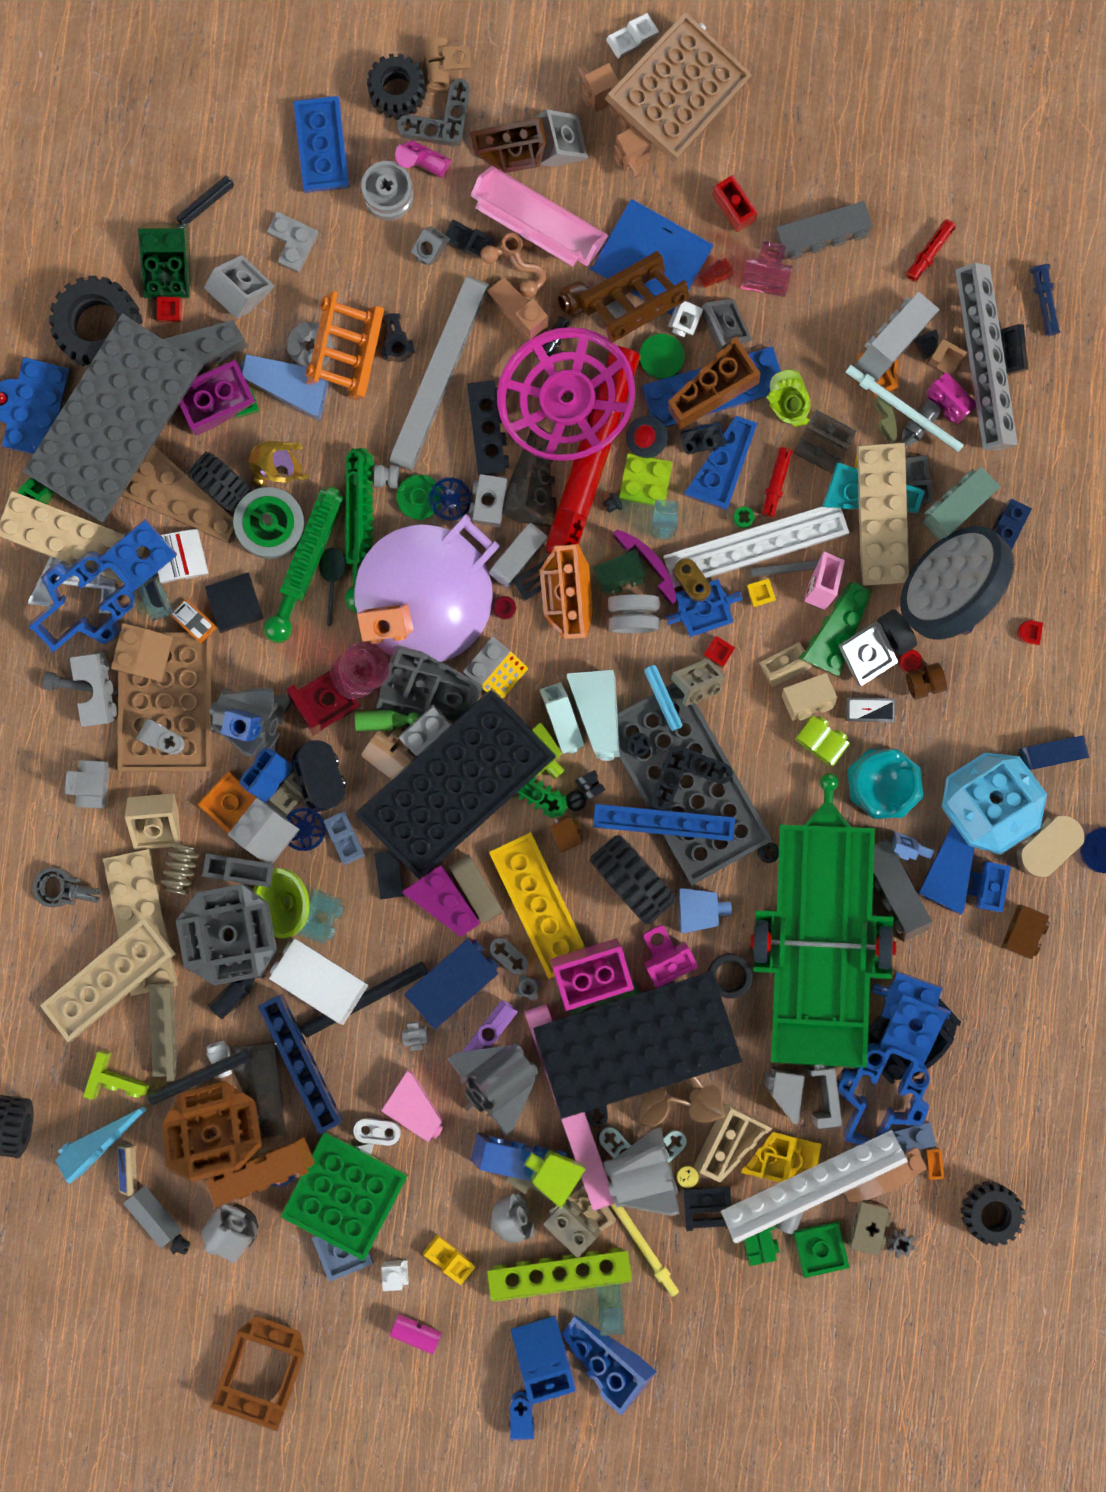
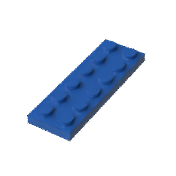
M769 347L748 354L761 373L759 384L706 415L767 398V395L770 393L772 376L781 371L774 348ZM702 368L642 385L641 388L650 416L660 420L665 428L676 425L668 411V401L689 381H692Z

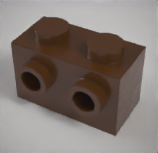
M565 815L552 820L553 825L549 827L560 853L582 844L579 835L583 832L578 820L573 822L572 818L566 819Z
M1017 905L1001 948L1027 959L1037 956L1041 948V943H1039L1041 936L1046 934L1050 925L1048 921L1049 915L1025 905Z

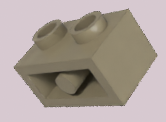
M568 1198L562 1208L558 1206L543 1224L577 1258L597 1239L601 1232L598 1224L592 1218H587L581 1212L579 1205Z

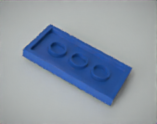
M339 96L293 101L304 193L350 188Z

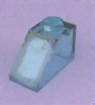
M621 1284L597 1287L601 1336L624 1334Z

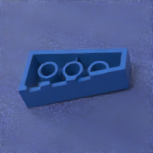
M477 1133L470 1161L482 1171L531 1181V1176L535 1171L524 1165L530 1153H534L543 1159L548 1148L538 1145L531 1147L520 1141L512 1140L511 1142L497 1136ZM561 1150L556 1151V1153L572 1159L570 1153Z

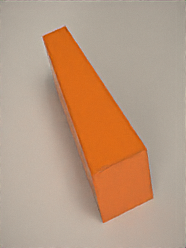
M941 1149L926 1150L928 1180L944 1179Z

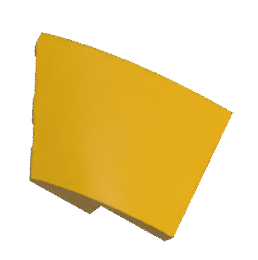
M772 1132L763 1146L758 1149L754 1157L742 1169L741 1173L781 1183L817 1166L823 1144Z

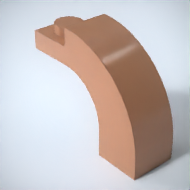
M911 1148L904 1152L907 1163L845 1191L844 1193L848 1201L858 1202L875 1198L913 1181L916 1175L927 1169L918 1148Z

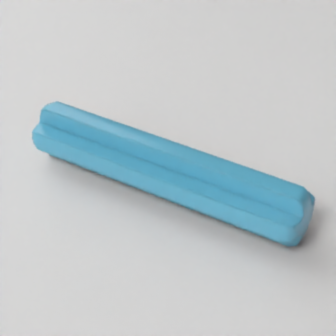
M651 665L645 668L646 677L670 730L674 731L681 728V720L657 667Z

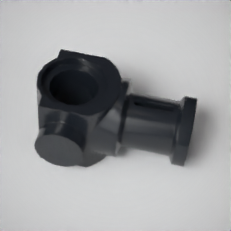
M400 313L387 314L382 318L386 336H384L385 346H381L384 360L389 359V362H404L408 357H412L411 354L415 353L412 339L408 340L406 332H403L401 329ZM397 345L404 347L403 352L400 354L392 352L393 348Z

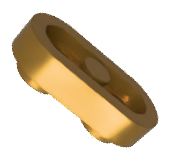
M687 558L679 560L675 565L674 575L693 601L701 602L706 600L711 591L708 580L693 560ZM682 567H689L690 572L687 574L683 573ZM701 585L704 589L703 592H697L695 586Z

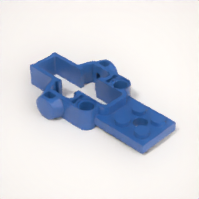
M145 518L102 555L97 552H88L69 568L60 562L54 564L41 577L53 603L31 621L29 628L50 647L52 652L78 631L103 645L111 642L121 631L118 620L130 611L134 605V591L175 558L177 553ZM145 546L149 548L150 555L145 558L140 557L137 554V549ZM94 560L97 562L98 567L90 569L85 562ZM106 568H111L125 584L117 588L98 606L101 611L107 610L111 612V615L105 620L104 624L94 627L86 623L87 619L83 617L60 637L54 638L41 622L65 603L66 597L64 594L60 596L57 587L69 577L77 576L79 578L77 585L82 589ZM127 595L130 598V602L121 603L118 600V596Z
M903 992L879 1044H868L867 1068L842 1069L836 1080L838 1093L855 1106L843 1132L845 1141L861 1145L871 1140V1138L854 1131L867 1105L865 1096L861 1095L859 1098L854 1091L863 1075H869L870 1082L877 1083L891 1053L911 1060L898 1086V1093L902 1096L908 1093L913 1095L909 1101L910 1109L906 1108L905 1112H894L893 1108L888 1107L874 1138L888 1132L891 1124L922 1125L929 1109V1104L922 1097L930 1082V1076L924 1063L948 1014L947 1010ZM914 1018L922 1021V1025L918 1029H912L909 1026V1022ZM872 1053L880 1054V1058L874 1061L868 1057ZM915 1072L924 1073L923 1077L920 1079H914L912 1077V1075Z

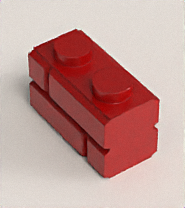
M733 175L714 186L712 196L736 233L756 221L758 212L753 205H750L751 201Z

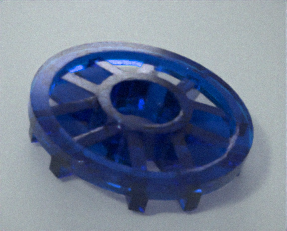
M454 477L444 478L432 487L429 494V503L431 509L438 517L447 521H455L461 519L470 510L472 493H470V490L462 480L455 479ZM449 482L448 488L442 483ZM453 482L458 484L456 491L452 490ZM438 486L444 491L443 494L436 491ZM461 487L465 490L466 493H459ZM436 495L441 500L434 503L433 496ZM460 497H467V502L460 501ZM442 503L444 508L438 511L436 505ZM460 505L466 506L464 512H462ZM453 508H456L458 516H454ZM446 509H448L450 517L443 515L442 513Z

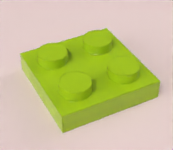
M627 454L619 499L664 508L673 462Z

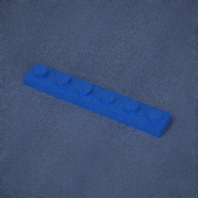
M595 804L593 828L733 841L735 818L600 804Z

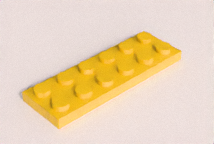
M530 832L490 851L489 854L540 962L550 979L555 976L550 959L586 947Z

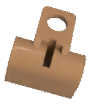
M431 37L425 40L427 93L449 92L450 80L448 70L471 68L469 46H448L447 40L442 37ZM456 52L465 54L466 59L463 63L458 64L453 61V55Z
M404 724L397 727L389 737L379 730L370 740L361 757L392 779L415 758V756L408 752L409 748L399 739V735L402 734L401 731L406 730L410 725Z

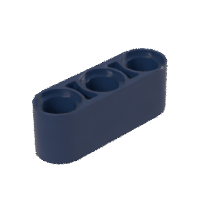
M1085 735L1019 749L1020 758L1029 770L1089 758Z

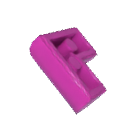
M414 140L398 145L395 152V159L401 167L410 168L417 165L441 178L444 177L451 163L449 158Z

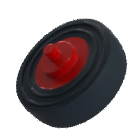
M642 416L635 419L629 425L626 432L628 448L633 454L642 458L657 456L663 451L667 443L668 435L664 424L651 416Z

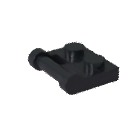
M730 1185L683 1189L686 1232L693 1231L696 1228L726 1227L728 1229L724 1217L693 1219L692 1213L720 1212L732 1206Z

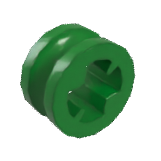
M748 507L738 508L733 515L734 524L741 529L748 528L754 521V512ZM740 512L742 514L746 512L749 515L747 518L748 523H745V521L743 523L739 522L740 516L738 514Z

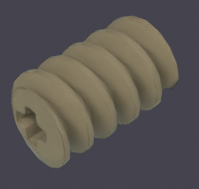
M172 843L170 846L176 849V852L168 853L174 860L166 862V865L171 867V870L163 871L169 877V879L161 880V883L166 885V888H163V890L187 895L189 891L184 886H189L192 882L186 879V877L194 875L188 868L196 867V863L191 861V859L198 858L199 855L193 851L196 848Z

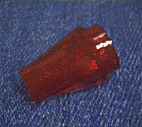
M724 258L722 260L718 259L698 277L704 288H707L708 286L729 280L734 272L727 259Z

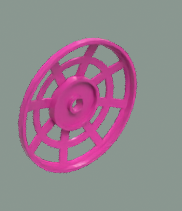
M573 327L558 328L544 332L523 344L504 367L497 390L499 415L512 439L524 450L535 456L558 461L575 460L589 456L612 442L627 423L635 399V381L632 369L619 347L614 343H610L608 338L597 332ZM579 338L576 352H562L548 357L542 345L553 340ZM588 340L605 347L617 358V361L606 369L600 361L585 354ZM534 350L540 363L530 371L524 383L510 380L518 364ZM563 360H574L572 370L557 372L553 364ZM583 362L594 366L600 374L589 380L587 376L581 373ZM622 368L628 382V403L615 402V386L612 376ZM545 369L549 378L545 381L542 388L531 386L536 376ZM606 381L609 393L608 401L596 400L594 389ZM507 389L520 392V408L523 419L510 423L506 409ZM571 393L574 397L570 402H563L562 397L564 394ZM528 395L540 398L542 408L531 415L527 406ZM593 409L604 410L605 412L601 419L591 428L586 418ZM625 412L617 428L600 442L595 433L605 425L611 413ZM547 417L556 425L551 435L541 430L535 423ZM578 423L583 432L575 436L561 437L565 426ZM529 426L535 434L549 441L546 451L542 452L528 445L519 437L516 431ZM587 438L592 446L585 451L574 454H555L559 443H575Z

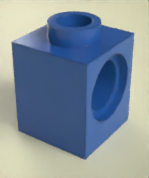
M238 709L225 711L220 734L246 742L255 740L261 731V716ZM241 720L244 721L246 725L245 731H243L240 727Z

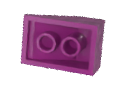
M234 360L196 377L181 400L180 407L192 432L197 436L222 424L255 403V400L237 361Z

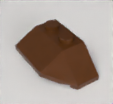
M541 117L505 123L470 132L475 155L480 159L483 158L489 165L494 166L500 171L508 173L540 167L546 145Z

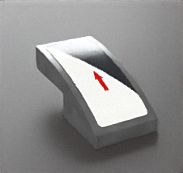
M845 698V721L895 722V699Z

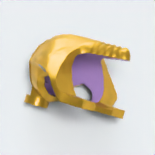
M263 441L255 446L250 453L248 461L250 469L254 474L252 485H266V481L269 479L272 482H291L292 479H308V474L301 473V464L290 452V450L303 449L301 443ZM283 465L288 469V476H280L276 468Z

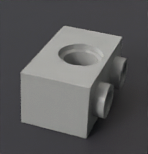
M480 474L479 481H474L473 494L477 495L476 501L471 503L469 516L473 517L474 524L501 527L508 485L507 478ZM485 496H492L494 498V503L490 506L483 505L481 501Z

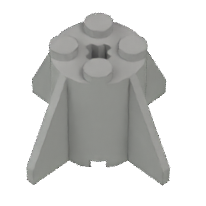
M661 1128L651 1130L617 1158L604 1162L607 1176L610 1177V1183H608L610 1195L614 1199L616 1208L629 1207L668 1216L680 1214L675 1195L679 1194L672 1169L667 1161L669 1158Z

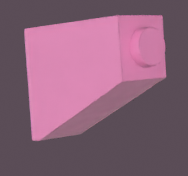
M408 1069L383 1107L382 1112L429 1142L432 1137L436 1139L442 1131L443 1127L440 1124L443 1119L413 1071Z

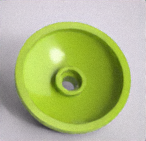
M274 868L271 887L255 885L253 891L269 904L274 936L276 938H288L299 933L304 927L309 915V897L303 882L294 872L285 868Z

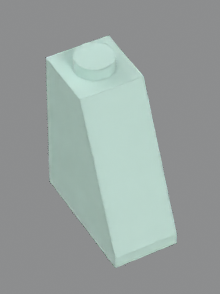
M559 682L540 689V694L562 753L577 752L584 746L562 683Z

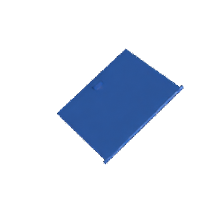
M631 199L596 262L589 269L608 279L658 251L663 257L664 274L674 285L685 280L689 291L714 245ZM656 278L644 284L654 296L666 291ZM636 289L631 291L634 295L645 300ZM675 307L667 311L666 313L672 315Z

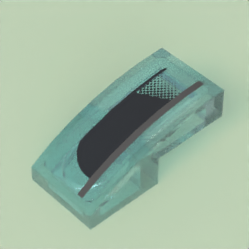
M158 572L138 587L152 621L174 613L169 596L160 582Z

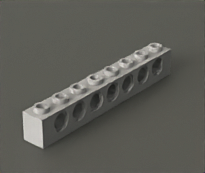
M972 263L956 269L983 450L1000 451L1017 446L1018 443L991 268L989 265Z

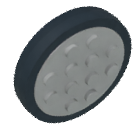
M983 526L966 527L951 533L946 538H942L918 560L905 581L900 598V609L904 619L916 632L933 640L952 638L971 629L996 607L1005 594L1014 571L1012 550L1000 535Z

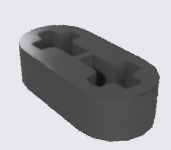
M497 938L492 941L490 953L505 968L517 975L526 971L528 960L525 955L504 938ZM495 943H505L504 949L509 955L506 957L501 952L496 954L494 952L496 950ZM512 956L516 960L522 958V965L524 967L514 970L512 968L513 962L509 957Z

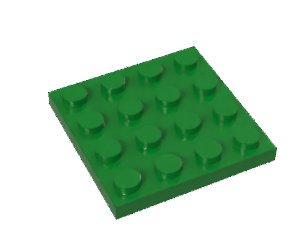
M325 1131L312 1155L315 1164L307 1168L308 1173L301 1176L280 1217L364 1261L409 1174Z

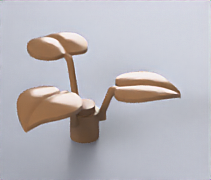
M697 1077L692 1079L699 1089L691 1092L690 1101L667 1097L666 1090L656 1089L644 1099L640 1108L639 1122L641 1125L650 1127L662 1123L669 1113V1102L690 1106V1117L697 1122H710L724 1118L725 1112L721 1091L715 1085L703 1086Z

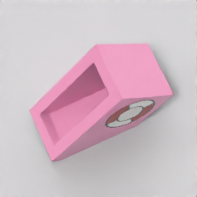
M827 552L822 553L808 583L805 602L823 610L830 605L837 596L845 560Z

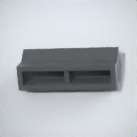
M145 1185L123 1203L160 1248H163L182 1231Z

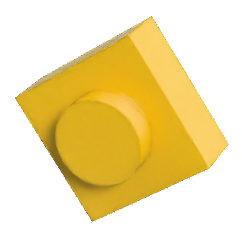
M769 578L746 586L753 608L776 601Z

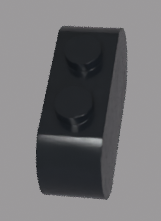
M320 740L309 741L300 746L293 753L291 762L304 805L315 812L327 811L337 806L345 796L344 788L346 787L345 779L340 775L338 769L339 759L337 754L333 752V748L328 743Z

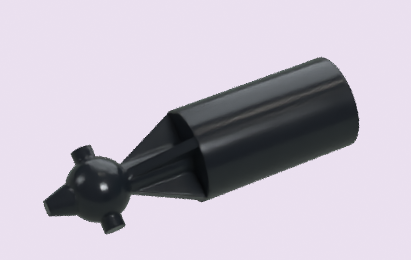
M265 971L263 972L262 976H260V977H255V978L264 979V978H265V975H264ZM255 978L231 982L208 1004L209 1008L220 1019H224L250 994Z

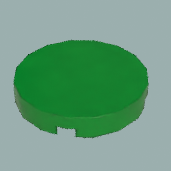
M668 334L650 336L642 344L639 352L641 356L639 363L642 370L653 379L662 380L675 376L680 372L684 363L682 344L675 337Z
M412 475L401 482L397 489L396 499L399 509L406 517L422 521L430 519L438 512L442 503V494L439 485L434 479L427 475Z

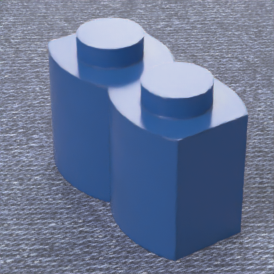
M264 748L256 757L254 764L245 771L239 784L248 792L266 802L275 794L279 783L289 776L293 765L271 748Z

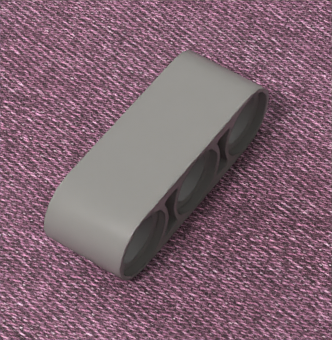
M529 523L491 568L489 574L505 588H508L546 543L548 536L534 524Z

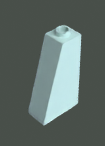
M614 671L568 673L567 679L596 758H600L602 761L614 760V757H620L616 678Z

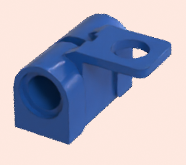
M984 862L982 873L970 871L972 886L967 889V894L978 896L976 908L1003 913L1011 866Z

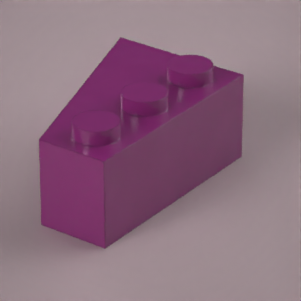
M442 865L402 892L460 937L481 924Z

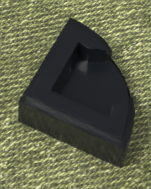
M937 329L914 340L924 361L936 350L939 338Z

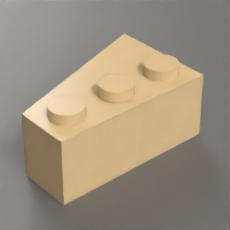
M726 1103L723 1104L725 1117L715 1121L694 1164L695 1169L699 1173L718 1182H721L740 1163V1159L756 1146V1142L772 1129L765 1122Z

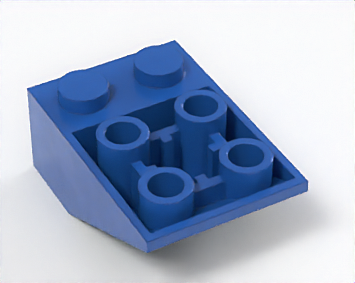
M556 1315L510 1329L530 1405L576 1391L575 1379Z

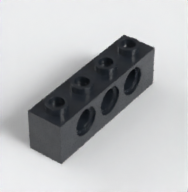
M495 380L467 383L478 477L480 474L495 477L505 476V469L510 468L508 454H503V446H507L506 432H501L500 424L503 422L497 406L498 387H495ZM489 402L493 407L490 411L485 412L480 409L481 404ZM486 425H493L495 431L492 434H486L483 432V428ZM490 447L498 450L497 455L494 457L487 456L485 452Z

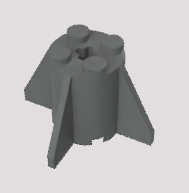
M265 687L241 691L224 688L218 702H213L210 707V715L213 716L211 732L222 735L242 754L252 758L264 748H271L276 752V741L280 735V732H276L278 724L283 725L284 714L292 702L288 695H274L272 689ZM238 709L261 716V731L255 740L246 742L220 734L225 711ZM241 720L240 727L243 731H245L246 725L244 721Z
M516 1043L512 1046L507 1045L455 1053L447 1060L462 1078V1085L466 1083L468 1088L464 1092L470 1102L466 1105L465 1110L469 1111L473 1107L480 1113L485 1110L488 1112L485 1116H491L504 1134L507 1135L515 1128L533 1087L535 1075L538 1074L536 1066L532 1062H528L523 1055L522 1048Z

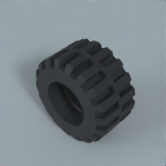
M399 53L398 57H394V54H389L387 59L382 56L379 58L380 63L378 64L375 61L372 65L373 70L370 69L368 72L367 86L373 107H376L377 112L380 114L384 112L385 117L389 119L391 115L394 116L395 120H399V116L409 115V113L414 115L417 113V107H422V99L425 100L426 96L422 70H420L418 63H413L412 58L409 56L404 59L403 54ZM393 79H403L410 84L408 89L399 95H391L384 91L385 85Z
M207 451L187 472L192 481L226 510L233 511L242 498L250 491L248 484L214 454Z
M0 1095V1156L20 1158L25 1152L31 1137L34 1120V1108L31 1099Z
M983 1182V1186L979 1184L973 1186L975 1190L973 1192L969 1190L966 1193L969 1195L968 1198H963L962 1200L964 1208H961L960 1213L963 1215L961 1219L966 1225L965 1228L975 1238L987 1245L988 1243L992 1246H998V1243L1006 1245L1008 1244V1239L1014 1241L1016 1239L1014 1234L1022 1232L1020 1225H1025V1219L1022 1218V1215L1026 1214L1025 1209L1021 1207L1023 1205L1022 1201L1010 1189L996 1182L992 1184ZM1000 1201L1004 1206L1002 1220L996 1225L985 1226L981 1220L983 1208L990 1202Z

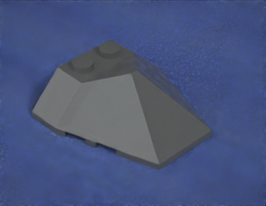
M395 646L381 679L374 710L393 709L406 716L412 712L422 715L434 705L448 720H457L477 702L483 685L422 651Z

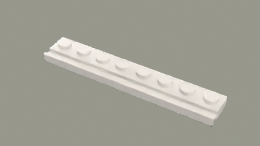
M819 507L664 555L663 559L674 588H678L681 585L674 575V568L681 559L693 560L707 579L848 535L849 530L841 508ZM684 566L682 567V572L687 574L690 572V568Z
M890 1130L722 1210L721 1213L736 1244L908 1161L893 1131Z

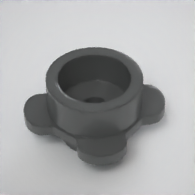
M525 974L519 977V987L515 990L518 997H528L531 1001L537 999V989L541 986L540 979L528 978Z

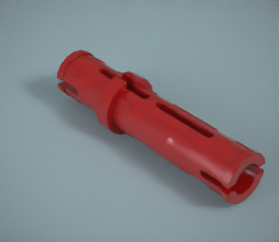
M944 219L925 248L917 253L915 256L916 260L905 273L910 281L917 282L926 268L932 265L934 257L956 229V225L952 221Z
M779 447L769 487L765 489L766 498L761 514L765 516L767 513V517H775L779 499L783 496L782 488L793 454L791 449L786 451L787 448Z

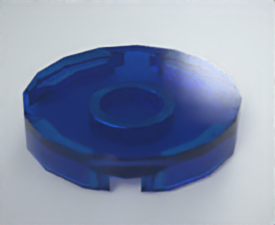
M1104 827L1093 829L1084 837V843L1080 847L1081 859L1086 867L1102 874L1106 873V828Z

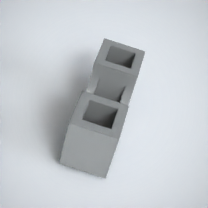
M104 652L70 657L73 681L85 680L93 687V697L91 700L78 703L81 727L107 724L115 721L117 708L112 701L113 684L108 677L109 661L105 657Z

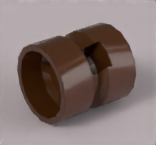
M938 662L925 666L924 670L917 668L906 672L907 685L914 700L927 697L929 692L934 695L947 691L945 674Z

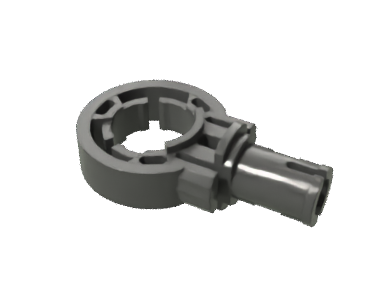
M46 868L36 876L33 883L35 898L46 907H61L65 904L75 905L76 901L70 899L98 903L100 897L92 896L91 894L101 895V890L99 888L69 883V881L80 882V878L72 877L68 871L62 868ZM50 872H57V874H50V876H46ZM51 877H57L61 883L60 894L56 898H44L43 896L48 895L45 889L47 881Z

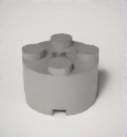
M223 1205L221 1208L218 1207L201 1230V1236L205 1242L204 1249L211 1255L217 1254L232 1263H236L257 1235L255 1223L252 1219L248 1222L244 1218L246 1214L234 1206Z

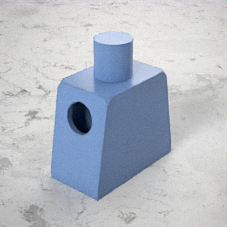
M678 888L680 933L719 926L718 916L732 915L731 901L718 902L717 893Z

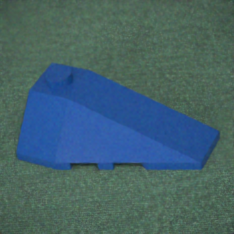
M578 1316L573 1317L562 1333L576 1357L581 1359L586 1366L590 1379H594L601 1390L599 1393L603 1400L620 1415L624 1414L657 1372L639 1355Z

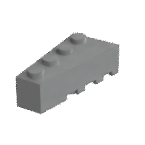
M920 292L913 298L908 296L900 306L902 311L900 312L897 309L888 319L891 323L888 325L885 322L876 332L879 336L876 338L873 335L864 345L867 350L854 367L866 375L868 373L875 378L874 381L876 383L940 310Z

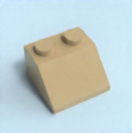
M174 793L127 798L125 819L134 850L171 847L172 843L181 845L179 812Z

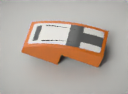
M186 598L169 614L200 644L217 628Z

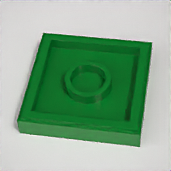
M838 1220L794 1230L793 1235L803 1278L850 1268Z

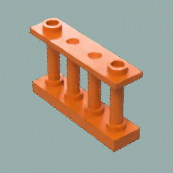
M333 291L326 294L320 304L322 314L311 363L308 364L305 372L307 377L306 384L318 383L320 378L348 387V390H350L348 397L358 400L366 395L384 308L374 306L364 312L337 303L338 292ZM334 311L361 320L364 324L363 332L358 334L331 325ZM329 334L358 343V355L353 356L326 347ZM324 356L353 365V368H355L353 377L347 378L322 370Z

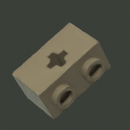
M867 1200L857 1202L848 1245L851 1249L879 1256L880 1249L883 1250L886 1243V1236H884L885 1227H889L891 1222L890 1209L886 1205ZM873 1223L875 1225V1229H871L869 1233V1231L866 1229V1226H871V1224Z

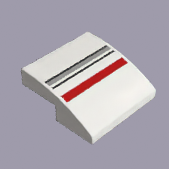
M198 529L161 535L177 553L175 558L158 571L162 584L209 574Z

